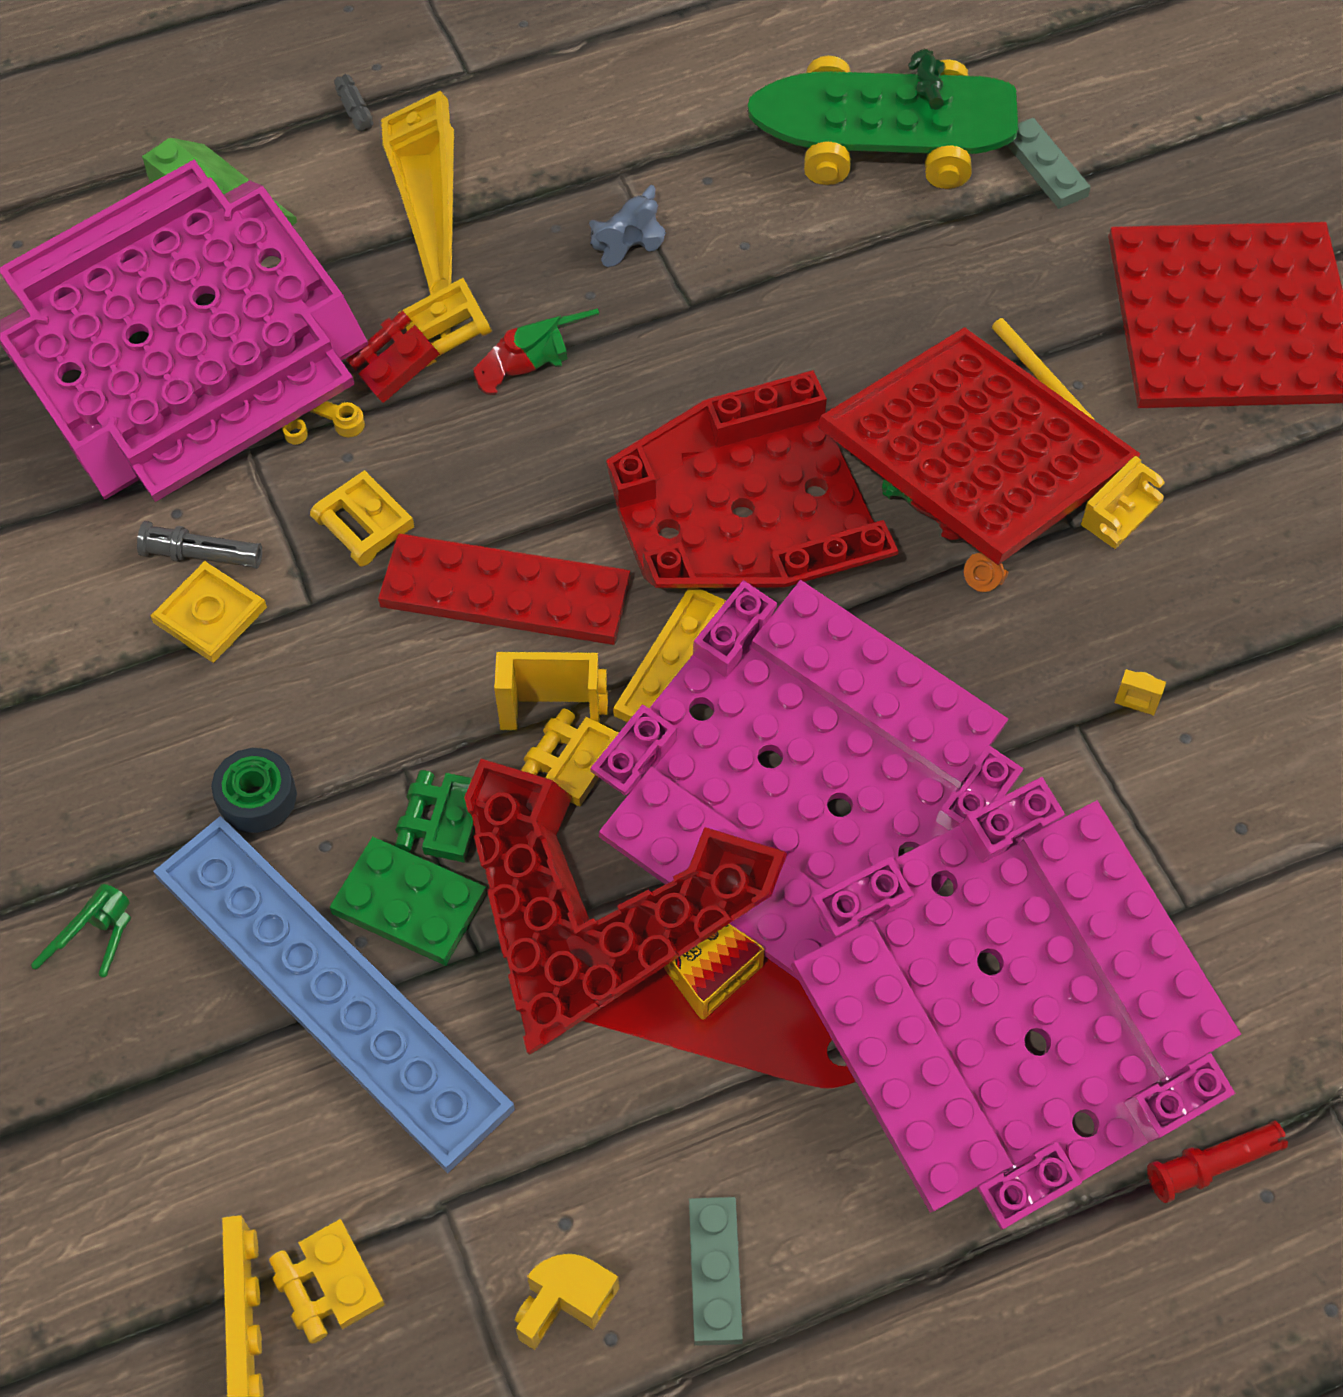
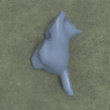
M649 185L641 196L629 199L606 222L590 220V245L595 250L604 251L601 259L604 266L612 267L617 265L624 258L628 249L634 245L639 244L647 251H655L663 243L666 233L665 229L659 225L656 219L658 204L654 200L655 186Z

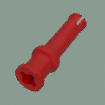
M1271 1121L1267 1125L1204 1150L1193 1147L1186 1148L1182 1151V1156L1162 1164L1159 1161L1148 1164L1147 1174L1151 1187L1163 1203L1172 1202L1178 1193L1193 1187L1198 1189L1207 1188L1213 1181L1214 1176L1274 1152L1287 1149L1288 1140H1278L1281 1137H1285L1286 1134L1278 1122Z

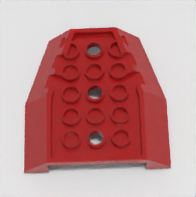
M813 370L705 399L606 460L619 518L643 578L655 588H737L743 580L754 588L788 587L797 584L800 580L806 582L898 555V549L885 521H873L837 442L818 428L821 415L826 413L827 398ZM810 487H820L826 493L815 497L808 494L806 490ZM739 507H746L753 513L748 517H739L732 511ZM664 528H673L679 532L673 538H664L658 533Z

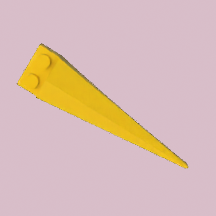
M441 90L381 119L383 146L413 231L430 295L450 285L452 281L454 128L450 125L448 98ZM451 328L440 333L441 337L451 333Z

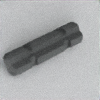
M344 74L342 77L337 76L334 80L335 89L341 97L349 117L353 119L352 122L358 131H363L366 128L370 129L373 126L372 115L369 109L366 108L358 88L354 86L355 83L352 77L348 74Z

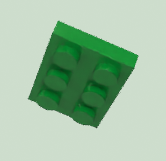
M372 836L329 908L332 915L446 966L485 899L487 890L485 886Z

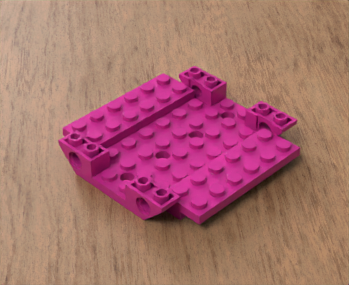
M195 159L0 267L2 278L23 307L0 320V345L27 385L31 386L59 428L66 443L104 499L138 481L139 478L150 496L157 502L353 386V377L342 363V360L368 345V341L343 294L262 185L249 180L223 194L213 179L206 176ZM270 256L281 259L280 263L273 268H266L261 265L262 261ZM209 293L215 296L214 301L209 305L201 306L196 304L197 298L202 294ZM144 331L149 334L143 343L133 344L129 342L130 337L136 332ZM67 371H81V375L76 381L72 383L62 381V377Z
M743 580L693 641V655L652 706L648 708L642 704L590 768L592 773L623 795L628 794L600 829L599 838L664 884L673 881V876L689 868L704 827L785 851L787 856L772 896L730 924L759 943L764 948L765 957L798 980L790 966L793 961L835 940L812 901L813 896L889 856L893 860L898 858V852L902 848H917L957 827L967 815L1009 794L1024 768L991 747L992 743L1008 722L1007 717L802 580L797 583L775 612L777 602ZM696 704H706L713 710V715L707 720L700 721L694 719L689 711ZM764 751H774L781 757L782 762L775 768H766L759 763L758 756ZM836 798L844 799L849 803L851 812L844 817H837L830 813L827 804ZM944 875L932 877L931 886L936 894L939 893L947 882L948 877Z
M1043 777L967 815L957 827L893 860L889 856L813 896L812 901L835 940L793 961L790 965L929 1212L936 1211L977 1187L1001 1230L1082 1184V1181L1138 1148L1161 1138L1236 1094L1210 1053L1241 1035L1236 1024L1098 800L1062 818L1065 813ZM935 875L948 877L953 884L952 895L944 897L936 894L931 886L932 877ZM980 953H991L997 958L999 971L996 975H987L979 969L977 958ZM1033 1031L1043 1036L1046 1042V1050L1043 1055H1033L1026 1049L1024 1038L1027 1032ZM1077 1112H1083L1091 1117L1094 1123V1131L1090 1137H1082L1075 1132L1072 1120Z

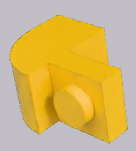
M576 1254L556 1255L542 1261L527 1276L530 1290L538 1295L536 1298L529 1296L515 1317V1321L519 1323L516 1327L519 1341L536 1350L561 1309L594 1330L619 1290L618 1276L593 1260Z

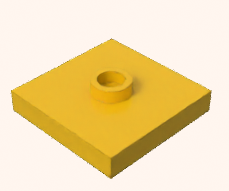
M204 561L150 616L155 625L214 663L267 608V605L263 598Z

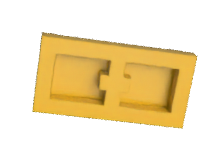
M1134 456L1087 502L1081 526L1116 549L1163 502L1164 495L1156 488L1150 486L1148 481L1155 487L1160 488L1165 483L1164 480L1156 472L1141 463L1140 458Z

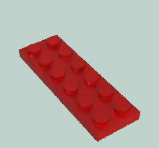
M398 533L378 600L382 608L615 645L631 578L630 570Z

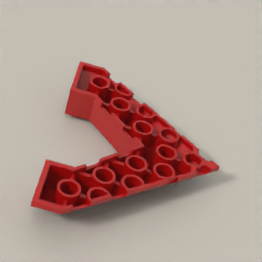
M480 759L464 797L467 811L472 815L476 831L474 839L481 867L486 872L490 888L487 890L503 958L508 961L510 969L508 978L516 1011L521 1014L526 1034L523 1036L526 1051L530 1055L771 897L787 856L785 851L704 827L688 869L673 876V881L652 892L648 889L617 905L618 910L598 920L594 918L590 920L557 838V833L572 799L568 792L553 780Z

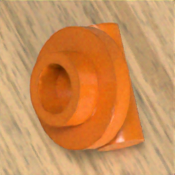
M981 552L972 554L964 566L966 582L971 588L980 592H988L999 585L1002 586L1009 571L1004 569L1002 563L999 565L995 564Z

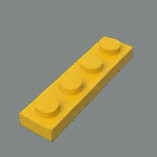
M699 588L687 589L614 706V717L628 722L642 704L648 708L652 706L693 655V641L726 600Z
M242 1215L222 1217L227 1397H264L262 1376L260 1373L255 1374L254 1355H260L262 1352L261 1330L259 1324L253 1325L252 1307L260 1305L259 1281L257 1276L251 1277V1259L258 1258L257 1233L255 1229L250 1230Z

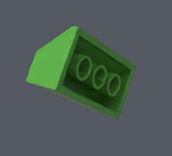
M170 137L142 156L150 184L194 159L206 176L213 179L223 194L249 181L248 178L219 155L201 143ZM274 200L293 226L297 223L296 216Z

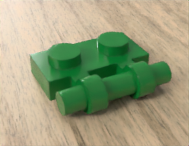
M420 770L415 783L410 784L406 795L409 803L405 815L399 817L395 829L398 834L395 847L410 852L414 839L420 837L424 838L422 845L423 854L465 863L475 832L472 815L468 813L464 799L472 778L445 773L442 786L438 787L432 785L435 777L433 773ZM435 805L431 820L421 819L425 806Z

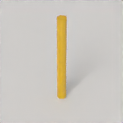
M1003 318L994 322L992 325L994 332L1040 382L1095 420Z

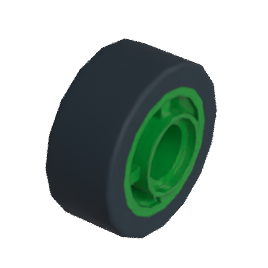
M252 747L239 750L225 758L215 770L211 784L213 798L220 815L230 826L244 832L258 833L276 827L285 821L294 809L297 797L295 782L289 765L280 755L264 748ZM262 787L255 793H247L251 788Z

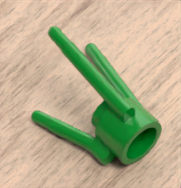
M101 884L79 914L32 962V969H38L57 949H63L89 922L101 930H107L109 925L114 926L99 970V976L102 978L106 977L123 930L131 920V916L124 912L130 904L127 896L110 885Z

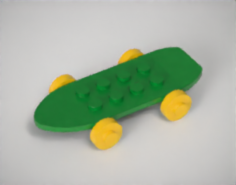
M835 56L819 57L808 65L806 73L789 76L764 86L750 97L747 107L750 120L763 131L785 142L809 148L804 157L805 175L811 181L822 185L839 183L848 176L850 172V154L848 151L929 153L925 160V174L929 183L937 188H957L965 184L972 174L971 156L969 154L985 153L999 149L1013 142L1018 132L1017 92L1015 86L996 78L968 76V70L962 63L950 59L940 60L945 62V69L939 75V78L943 81V87L939 92L944 103L941 108L936 110L930 107L926 96L920 95L916 91V84L920 81L918 74L851 72L850 66L846 61Z

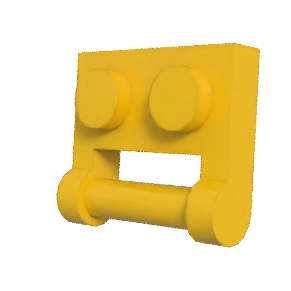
M464 278L403 310L412 321L406 327L407 331L416 325L428 340L470 317L473 318V321L431 343L440 355L479 334L484 337L492 332ZM434 359V360H433L431 363H429L426 367H428V366L432 365L433 363L437 362L436 359Z
M365 470L318 501L310 511V516L319 525H325L351 551V558L361 567L368 565L379 551L395 541L398 533L405 534L414 527L413 518ZM344 508L370 536L361 540L335 513Z

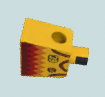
M728 924L666 965L664 969L697 1015L704 1020L763 967L764 948L731 924Z

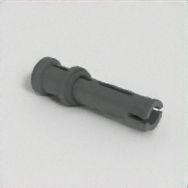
M144 521L140 526L137 537L138 555L147 557L149 554L170 556L171 560L177 562L190 557L249 566L256 569L259 568L262 558L261 543H249L190 534L189 530L183 526L170 529L153 526L152 522Z

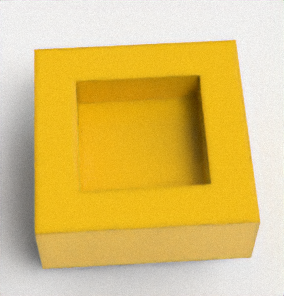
M1126 669L1114 703L1154 716L1166 681L1156 679L1145 672H1134Z

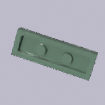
M1031 118L1018 123L1016 139L1007 144V146L1056 207L1060 209L1088 197L1091 186L1038 122Z
M736 1197L689 1198L694 1346L742 1344Z

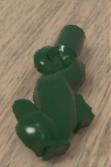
M921 49L911 56L908 68L910 70L917 69L920 81L916 84L915 89L920 95L926 96L930 107L936 110L941 108L944 103L939 92L943 87V81L939 78V75L945 69V62L936 59L933 51Z

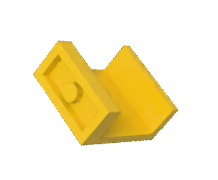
M496 652L494 690L500 730H517L518 702H589L590 719L600 723V715H608L607 669H599L598 653Z

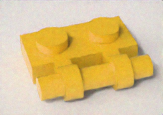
M563 708L556 718H551L543 729L545 735L538 745L529 749L524 757L525 764L521 771L538 775L539 772L548 773L545 778L553 780L572 796L570 802L580 807L599 779L598 776L590 771V768L618 735V732L588 717H585L578 729L571 726L576 718L570 710ZM558 743L567 744L558 758L551 755Z
M341 1219L298 1242L306 1257L305 1260L298 1264H292L285 1250L279 1251L269 1258V1262L275 1272L273 1281L279 1292H285L294 1310L291 1317L297 1329L304 1330L310 1344L317 1343L327 1336L328 1333L321 1320L331 1314H335L343 1330L385 1305ZM315 1276L325 1296L316 1301H311L302 1283Z

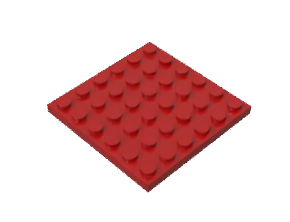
M1327 222L1120 226L1110 228L1108 238L1138 408L1343 403V289Z
M965 327L821 415L818 423L820 430L997 565L1093 497L1134 456L1139 458L1141 453Z

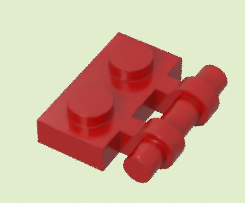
M403 310L393 319L388 317L380 324L382 328L367 340L368 345L346 358L355 370L366 361L369 363L358 374L382 403L387 401L440 355L416 325L405 334L401 332L412 322ZM392 339L395 341L383 353L377 356L376 353Z

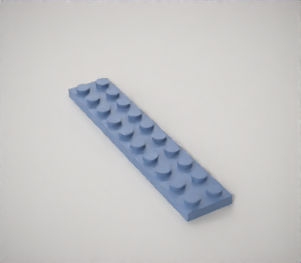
M221 816L153 871L156 878L447 1173L515 1111L514 1103Z

